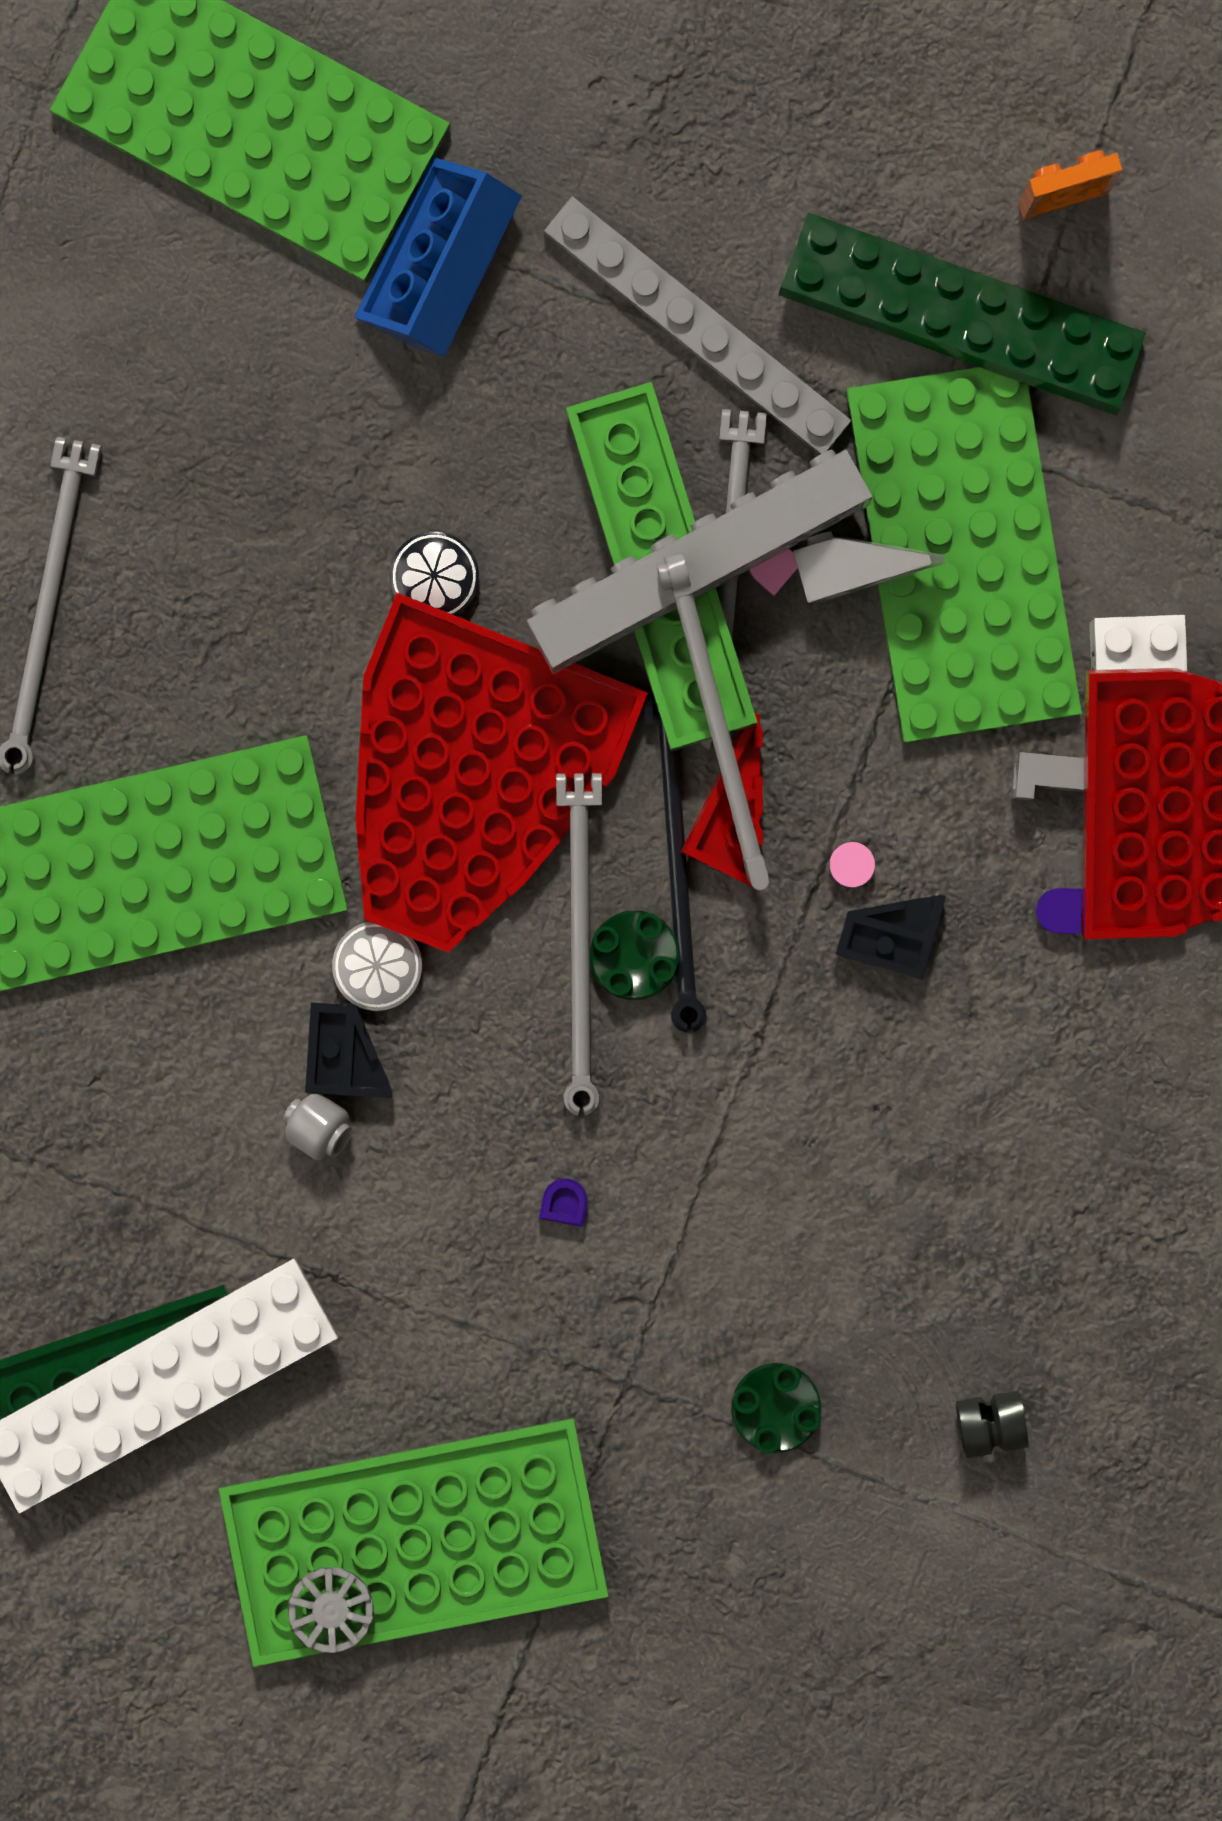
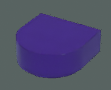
M1051 889L1038 899L1035 915L1043 929L1057 934H1081L1082 889Z
M561 1178L553 1181L544 1192L539 1219L583 1227L588 1203L587 1193L583 1186L570 1178Z

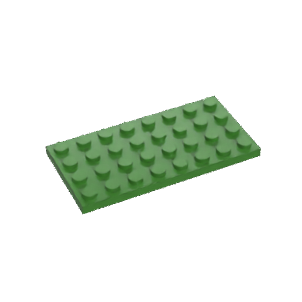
M109 0L50 108V112L363 282H366L432 157L435 156L450 128L449 122L223 0Z
M981 367L847 388L846 394L859 473L873 496L871 504L865 507L870 542L942 554L945 560V564L878 585L903 743L1081 715L1082 711L1028 384Z
M307 735L0 806V992L348 911Z
M574 1417L219 1488L253 1667L325 1653L307 1647L294 1633L288 1616L290 1596L297 1583L311 1571L322 1567H340L353 1572L363 1580L371 1593L374 1606L373 1619L366 1635L353 1647L608 1597ZM325 1575L311 1580L321 1593L326 1592ZM332 1575L333 1591L339 1592L346 1578ZM352 1583L344 1596L349 1600L362 1593ZM306 1586L300 1591L298 1596L299 1599L311 1602L316 1600ZM363 1601L350 1606L349 1611L366 1616V1602ZM297 1605L295 1607L297 1619L312 1614V1609ZM350 1619L345 1621L355 1635L363 1625L362 1622ZM314 1620L300 1627L310 1637L318 1623ZM340 1627L335 1628L336 1645L349 1640ZM328 1628L322 1629L315 1640L316 1642L329 1645Z

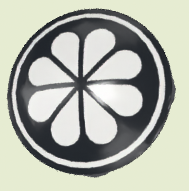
M426 532L410 538L398 549L390 567V586L394 597L397 592L458 616L468 607L477 592L479 584L478 564L469 547L457 537L443 532Z

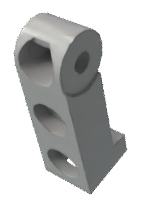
M1025 752L1015 754L1011 799L1032 800L1034 799L1035 788L1084 792V758Z

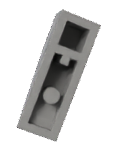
M832 532L811 536L806 539L807 547L793 551L808 603L828 601L945 564L942 554L854 538H833Z

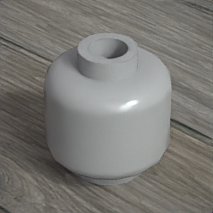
M318 1093L310 1094L302 1101L295 1099L285 1111L283 1121L287 1123L285 1138L290 1145L314 1160H324L329 1156L335 1158L344 1150L351 1138L352 1127L349 1126L350 1118L345 1109Z

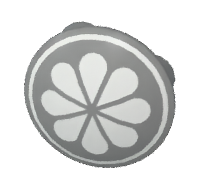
M365 922L349 930L339 941L332 960L333 977L340 992L354 1005L373 1011L391 1009L406 1001L415 991L422 973L421 953L414 939L372 922Z

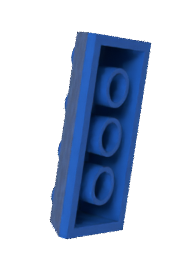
M432 157L354 318L418 349L445 357L450 344L455 339L461 321L475 297L476 290L486 269L494 258L499 242L514 216V211L522 195L487 172Z

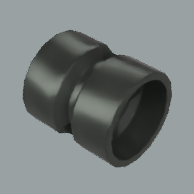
M1019 1390L994 1394L991 1401L987 1403L981 1397L956 1401L957 1419L965 1458L989 1455L996 1446H999L1003 1452L1029 1448L1025 1414Z

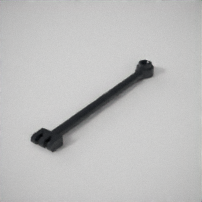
M647 694L644 702L645 726L659 725L673 930L679 947V962L676 971L678 1001L672 1008L671 1020L679 1031L687 1033L688 1024L681 1020L680 1012L684 1007L691 1006L697 1011L698 1015L696 1021L691 1024L692 1030L695 1032L705 1024L707 1016L704 1005L696 997L686 855L681 853L685 843L679 751L678 749L670 750L659 711L653 712L652 694Z

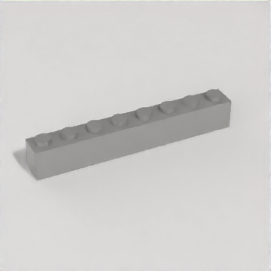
M847 449L838 454H835L833 450L820 454L809 462L812 468L797 476L794 471L787 472L774 479L770 483L772 489L756 497L754 492L748 493L730 504L732 511L716 518L714 513L706 515L690 526L692 532L679 539H676L674 535L667 536L650 547L653 553L637 561L634 556L628 557L611 567L613 574L597 582L594 577L589 578L571 589L573 595L558 604L553 598L531 610L533 617L526 620L527 628L552 674L565 669L677 609L672 588L663 590L656 564L665 562L664 557L678 553L683 554L695 599L869 506L873 496Z

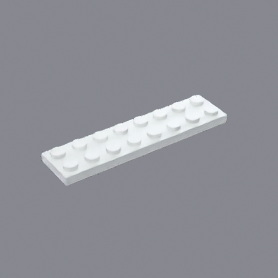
M294 1258L1 1419L0 1480L18 1513L27 1510L337 1339L338 1335L296 1259Z

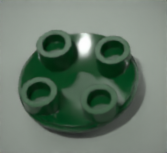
M634 910L621 912L606 920L594 933L590 946V965L599 984L612 995L626 1000L647 999L664 990L674 978L679 962L678 942L670 927L655 914Z
M769 1363L751 1370L738 1383L732 1397L731 1414L738 1433L748 1444L763 1453H782L791 1451L804 1444L818 1428L821 1420V1400L815 1384L803 1371L784 1363Z

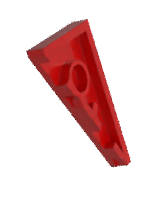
M754 712L757 725L739 730L732 746L760 848V846H763V830L760 827V817L763 813V776H760V747H763V730L760 726L761 715ZM719 771L683 845L681 853L755 889L746 875L739 839L721 771Z

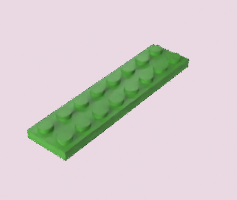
M652 382L566 407L567 416L613 565L631 556H634L638 561L653 553L650 547L659 540L670 535H674L676 539H679L692 532L690 526L695 522ZM716 588L695 598L694 601L729 733L756 726L757 720ZM677 608L634 631L671 751L712 739Z

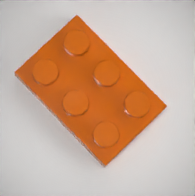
M1098 150L1077 158L1078 164L1061 170L1060 164L1057 163L1034 171L1035 177L1029 179L1018 203L1023 220L1109 194L1122 172L1118 154L1114 153L1105 156L1103 150Z

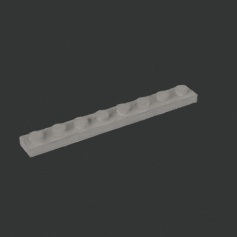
M573 196L544 230L545 235L819 455L828 451L851 423L847 416Z

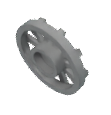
M322 1567L305 1575L292 1591L288 1605L290 1625L296 1636L307 1647L325 1653L345 1651L360 1642L369 1630L374 1612L371 1593L363 1580L353 1572L340 1567ZM325 1575L326 1592L321 1593L311 1580ZM332 1575L346 1578L339 1592L333 1591ZM354 1583L362 1594L347 1600L344 1595L351 1584ZM305 1586L316 1598L315 1602L298 1598L300 1591ZM363 1601L366 1602V1616L349 1611L350 1606ZM297 1605L312 1609V1614L297 1619L295 1607ZM346 1619L363 1623L362 1628L356 1635L345 1623ZM315 1620L318 1624L310 1637H308L300 1626ZM340 1627L349 1640L336 1645L335 1628ZM323 1628H328L329 1645L315 1641Z

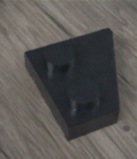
M938 894L848 911L835 955L922 980L946 896Z
M311 1003L305 1093L393 1098V1090L357 1005Z

